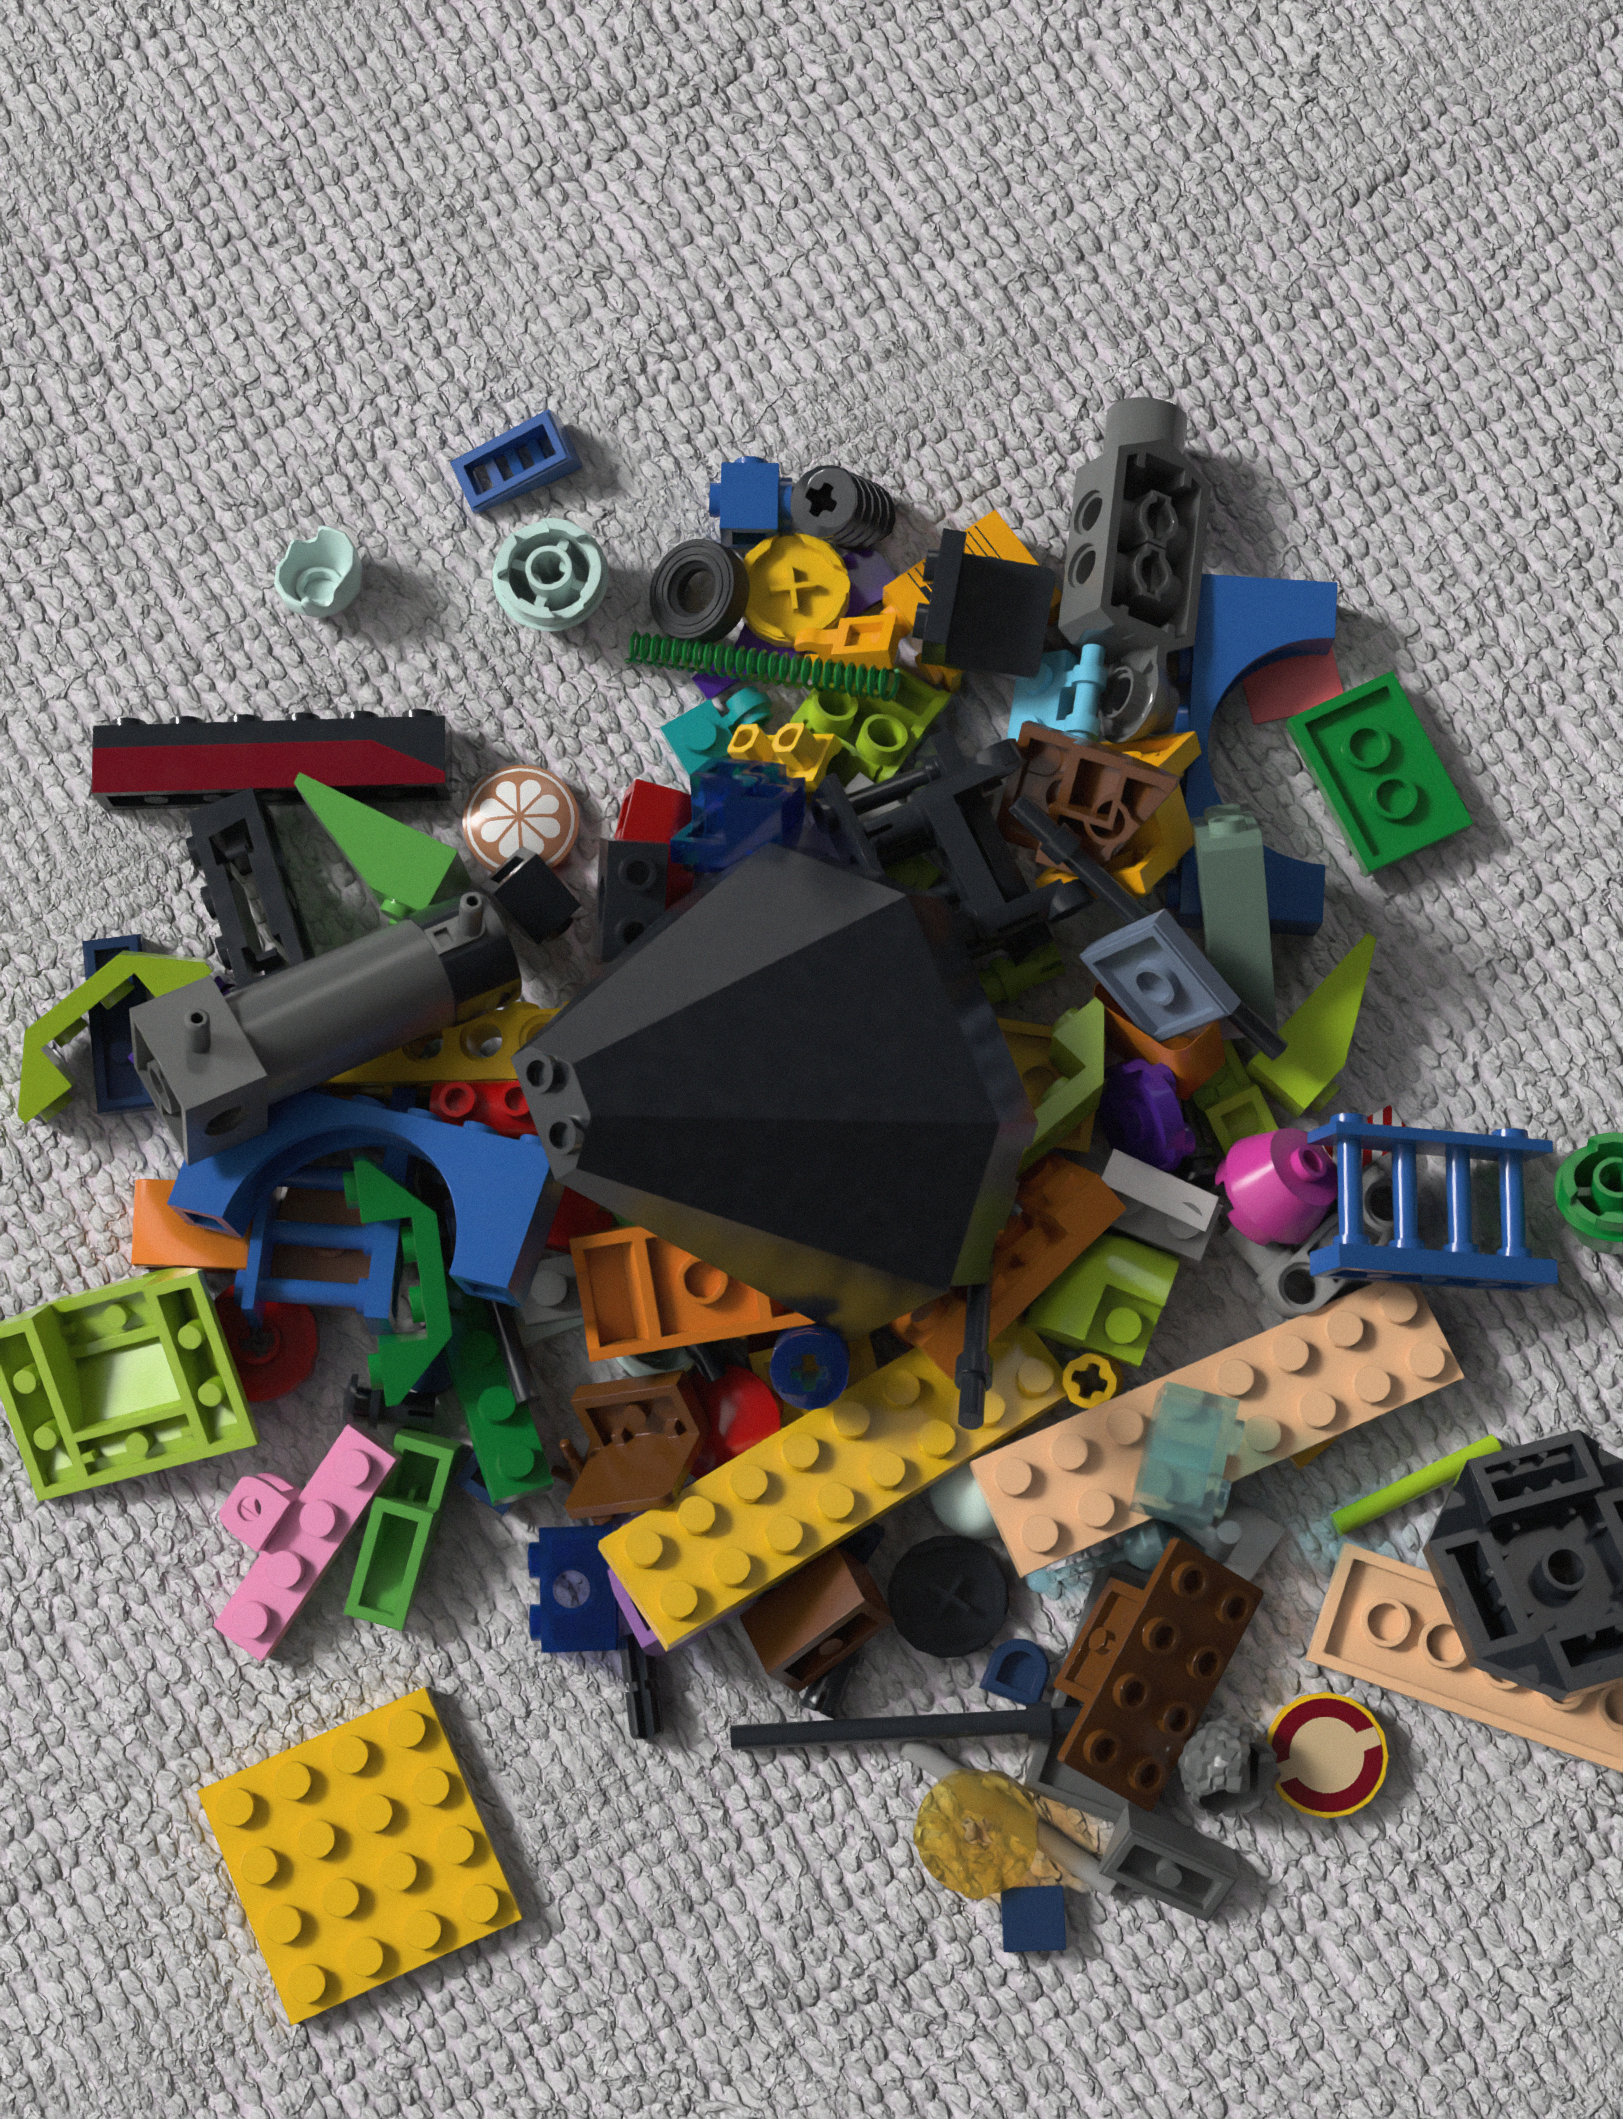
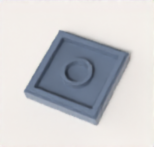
M1162 909L1089 943L1079 955L1085 965L1137 1027L1158 1043L1165 1042L1231 1015L1241 1002L1239 997L1166 909Z

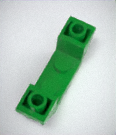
M367 1154L354 1155V1171L343 1172L347 1209L360 1208L361 1223L412 1217V1225L401 1226L400 1229L405 1263L418 1262L420 1286L408 1287L413 1324L425 1322L426 1329L378 1336L379 1353L367 1354L372 1391L384 1389L386 1407L400 1404L452 1336L435 1206Z

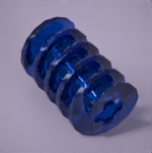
M818 1323L782 1329L775 1340L769 1369L772 1385L779 1396L792 1406L806 1410L824 1408L837 1400L847 1385L850 1351L847 1339ZM803 1355H815L818 1369L813 1371L806 1370L805 1361L802 1360Z

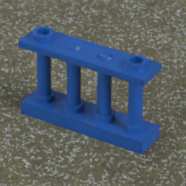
M393 1087L391 1106L387 1108L388 1110L407 1114L409 1108L421 1109V1101L417 1089ZM385 1147L384 1161L380 1165L414 1189L417 1157L407 1152ZM302 1166L290 1174L267 1196L254 1215L246 1270L239 1269L235 1277V1306H241V1310L250 1327H263L266 1302L356 1308L357 1314L364 1315L371 1335L395 1334L405 1262L400 1227L409 1226L410 1217L369 1222L365 1226L278 1220L282 1187L345 1191L343 1172L354 1171V1168ZM274 1244L363 1250L364 1256L371 1257L369 1278H359L358 1284L269 1278Z
M1358 1113L1332 1115L1329 1124L1307 1132V1144L1337 1147L1339 1235L1333 1237L1332 1245L1310 1252V1277L1528 1293L1558 1284L1557 1260L1533 1258V1250L1526 1248L1523 1170L1524 1162L1553 1153V1141L1528 1138L1527 1130L1518 1128L1498 1129L1492 1131V1135L1369 1124L1367 1123V1116ZM1362 1149L1387 1151L1392 1154L1394 1240L1388 1241V1246L1370 1245V1236L1364 1235ZM1416 1154L1445 1157L1448 1244L1442 1246V1251L1425 1249V1241L1419 1239ZM1470 1159L1499 1162L1502 1248L1495 1251L1496 1255L1479 1254V1245L1473 1244Z

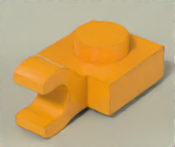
M897 614L840 618L838 629L822 630L810 627L799 630L794 648L795 651L810 650L816 652L817 654H808L812 659V666L815 659L820 657L824 668L825 662L831 658L834 668L840 660L845 664V671L850 662H854L856 671L864 663L868 673L872 665H876L878 670H881L884 666L888 669H893L902 632Z

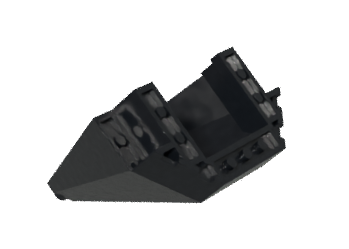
M771 842L764 844L677 899L510 1057L556 1181L851 1342L948 1293L949 1287L989 1283L994 1267L993 1264L989 1263L998 1231L1006 1229L1020 1182L1015 1180L1024 1148L1032 1146L1038 1126V1120L947 898L897 882V879L858 864H850L829 856V853L816 848L781 845Z

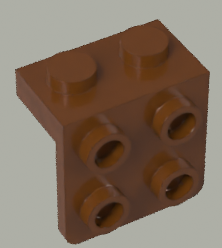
M677 1370L578 1386L570 1402L594 1450L564 1504L571 1519L589 1517L602 1519L613 1514L641 1510L648 1511L650 1509L667 1507L674 1503L712 1429L685 1371Z

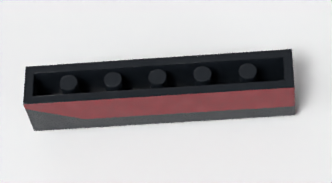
M411 709L404 711L402 717H379L378 714L370 711H351L345 713L344 718L321 719L320 716L313 713L298 712L287 715L285 720L263 721L261 717L250 714L232 715L227 718V722H205L203 719L194 716H176L171 718L168 724H147L141 719L124 717L112 720L111 725L93 726L91 793L104 811L201 808L251 787L266 806L307 805L294 784L299 772L361 803L452 801V733L445 715L437 716L431 710Z

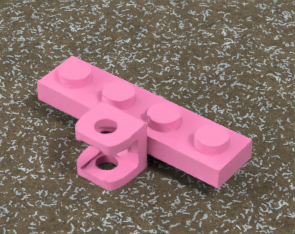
M354 1422L346 1425L303 1491L283 1476L273 1472H262L257 1474V1476L241 1478L221 1507L219 1517L230 1533L254 1551L262 1552L213 1624V1627L260 1662L269 1659L373 1504L375 1496L381 1492L403 1457ZM258 1501L261 1505V1511L258 1507Z

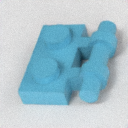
M1086 644L1082 648L1081 661L1080 658L1068 650L1042 653L1038 676L1032 681L1016 680L1007 739L1015 738L1018 741L1022 723L1030 720L1096 742L1099 738L1101 720L1096 717L1099 693L1106 690L1108 670L1103 667L1106 649L1097 644Z

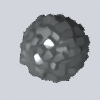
M1225 1714L1221 1718L1207 1722L1199 1731L1193 1732L1177 1762L1185 1792L1191 1795L1193 1805L1201 1810H1206L1207 1814L1218 1816L1222 1812L1225 1817L1235 1818L1240 1812L1258 1814L1262 1810L1265 1801L1268 1800L1269 1794L1273 1792L1277 1780L1282 1775L1276 1763L1277 1753L1267 1743L1266 1737L1262 1735L1251 1722L1240 1723L1236 1721L1232 1714Z

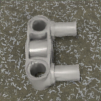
M1375 1164L1370 1168L1366 1165L1362 1167L1364 1235L1370 1236V1245L1384 1246L1394 1236L1393 1220L1383 1221L1375 1217L1370 1210L1369 1200L1374 1192L1385 1193L1393 1200L1392 1176L1384 1169L1380 1170ZM1338 1208L1320 1223L1308 1240L1298 1245L1299 1249L1296 1252L1290 1247L1284 1250L1275 1241H1271L1265 1246H1260L1245 1237L1234 1225L1221 1235L1259 1274L1255 1279L1261 1285L1259 1288L1267 1295L1272 1309L1282 1317L1294 1319L1305 1313L1315 1311L1339 1289H1343L1352 1281L1349 1279L1310 1277V1252L1332 1245L1333 1237L1339 1235ZM1298 1274L1307 1279L1312 1290L1311 1299L1307 1304H1296L1288 1299L1284 1291V1281L1287 1275Z

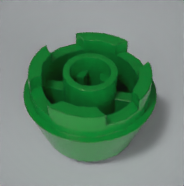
M1619 1132L1602 1133L1588 1138L1587 1146L1573 1152L1564 1160L1556 1173L1554 1181L1556 1203L1573 1235L1586 1247L1605 1254H1623V1133Z

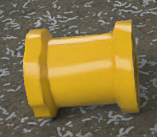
M1097 1352L1083 1354L1080 1358L1071 1360L1063 1372L1062 1385L1067 1391L1070 1401L1079 1407L1089 1409L1118 1397L1124 1383V1375L1118 1362ZM1097 1364L1100 1366L1099 1377L1107 1381V1388L1096 1390L1090 1396L1086 1394L1088 1384L1079 1379L1081 1371L1092 1370Z

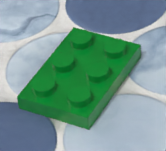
M1393 670L1288 718L1285 726L1365 878L1467 831L1473 825L1469 813Z

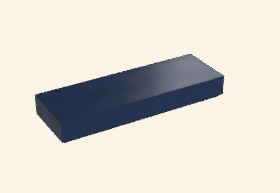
M141 934L82 941L85 980H88L123 950L146 953L145 938ZM135 973L128 978L135 988L110 1009L107 1010L99 1001L88 1010L97 1113L101 1117L157 1110L134 1068V1064L128 1059V1056L133 1052L129 1009L151 1000L149 989Z

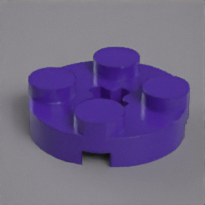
M1131 1058L1107 1067L1104 1070V1079H1108L1107 1092L1101 1094L1098 1115L1111 1150L1121 1151L1166 1173L1175 1171L1180 1166L1183 1157L1194 1152L1195 1138L1190 1126L1183 1120L1180 1106L1175 1097L1176 1080L1172 1071L1163 1063L1151 1065L1140 1058Z

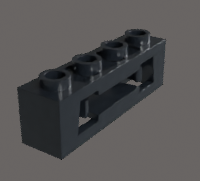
M252 787L187 813L193 836L186 838V845L193 863L199 871L203 870L207 882L206 886L200 888L201 897L210 917L213 920L218 919L222 935L215 937V945L226 969L233 971L237 985L230 988V993L315 958L316 955L273 814ZM230 861L240 872L241 876L253 872L271 935L284 948L288 962L282 957L276 947L263 952L245 889L233 876Z

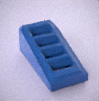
M550 409L450 461L468 504L475 514L557 481L583 467L563 421ZM549 438L555 451V455L547 458L540 443L541 440ZM524 447H527L535 464L526 469L518 451ZM503 456L506 457L514 475L508 480H505L496 460ZM481 465L485 466L494 486L487 491L484 490L475 470L476 467Z

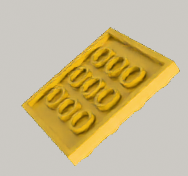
M428 1687L414 1691L197 1791L291 2026L524 1918Z

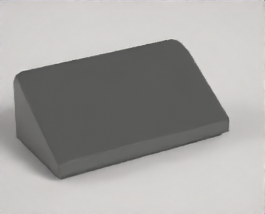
M1128 1802L1122 1811L1098 1867L1099 1874L1207 1923L1239 1879L1236 1854L1233 1849L1152 1811H1146L1131 1802Z

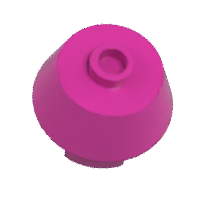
M1294 1128L1279 1129L1237 1140L1229 1149L1227 1156L1219 1163L1215 1175L1216 1186L1225 1185L1227 1196L1234 1207L1227 1214L1229 1220L1245 1237L1260 1246H1265L1271 1241L1286 1243V1246H1289L1292 1243H1301L1308 1240L1319 1227L1338 1193V1175L1330 1156L1321 1145L1307 1144V1133Z

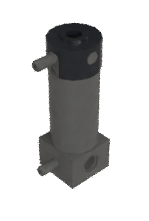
M468 889L406 915L400 922L225 996L220 992L213 977L209 975L130 1008L134 1068L187 1165L190 1166L267 1132L269 1105L447 1027L455 1028L519 1000L522 994V977L518 960L509 936L488 900L476 889Z

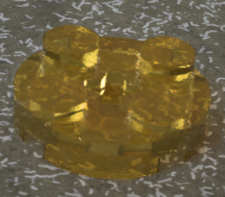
M963 1768L947 1773L929 1789L919 1807L913 1839L924 1866L937 1881L953 1891L960 1892L966 1898L977 1900L983 1899L989 1894L1000 1893L1009 1889L1026 1875L1037 1853L1040 1836L1039 1817L1033 1798L1025 1787L1012 1776L1003 1771L990 1768L988 1771L980 1769L968 1771L969 1768ZM968 1817L975 1823L982 1821L984 1818L987 1819L992 1825L987 1834L992 1842L987 1845L979 1842L969 1843L964 1838L967 1830L962 1821Z

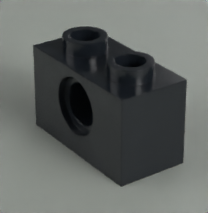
M600 838L593 957L599 961L612 962L665 912L668 843L654 840Z

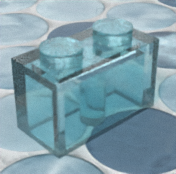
M1166 1381L1156 1394L1129 1511L1203 1530L1211 1524L1213 1516L1222 1518L1231 1490V1481L1222 1479L1227 1455L1236 1457L1245 1427V1421L1236 1419L1240 1401Z

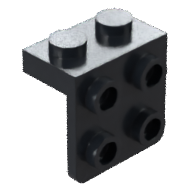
M943 528L940 548L928 547L923 582L932 583L933 587L930 603L918 602L912 638L923 639L921 663L1021 681L1034 680L1038 676L1056 579L1055 573L1052 569L1044 566L965 553L967 532Z

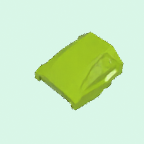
M894 664L893 669H888L889 681L885 696H889L895 678L894 670L897 668L900 672V683L895 696L890 701L884 702L881 697L876 701L870 696L862 699L859 694L851 697L848 692L844 696L840 695L837 691L829 694L826 689L823 692H818L814 688L793 715L790 723H804L812 734H835L841 741L843 746L840 752L829 761L826 775L836 772L841 784L845 787L848 786L859 772L873 783H878L896 776L909 755L938 720L948 705L952 694L944 689H941L940 692ZM834 673L829 685L830 688H834ZM822 674L821 679H820V681H819V683H818V685L821 686V687L824 685V684H823V674ZM844 675L843 682H842V684H841V686H840L841 690H844V689L846 688V687H845V675ZM856 676L851 688L852 691H856ZM866 677L865 685H864V687H863V689H862L863 693H866V692L868 691V690H867V677ZM878 679L873 691L875 695L879 693Z

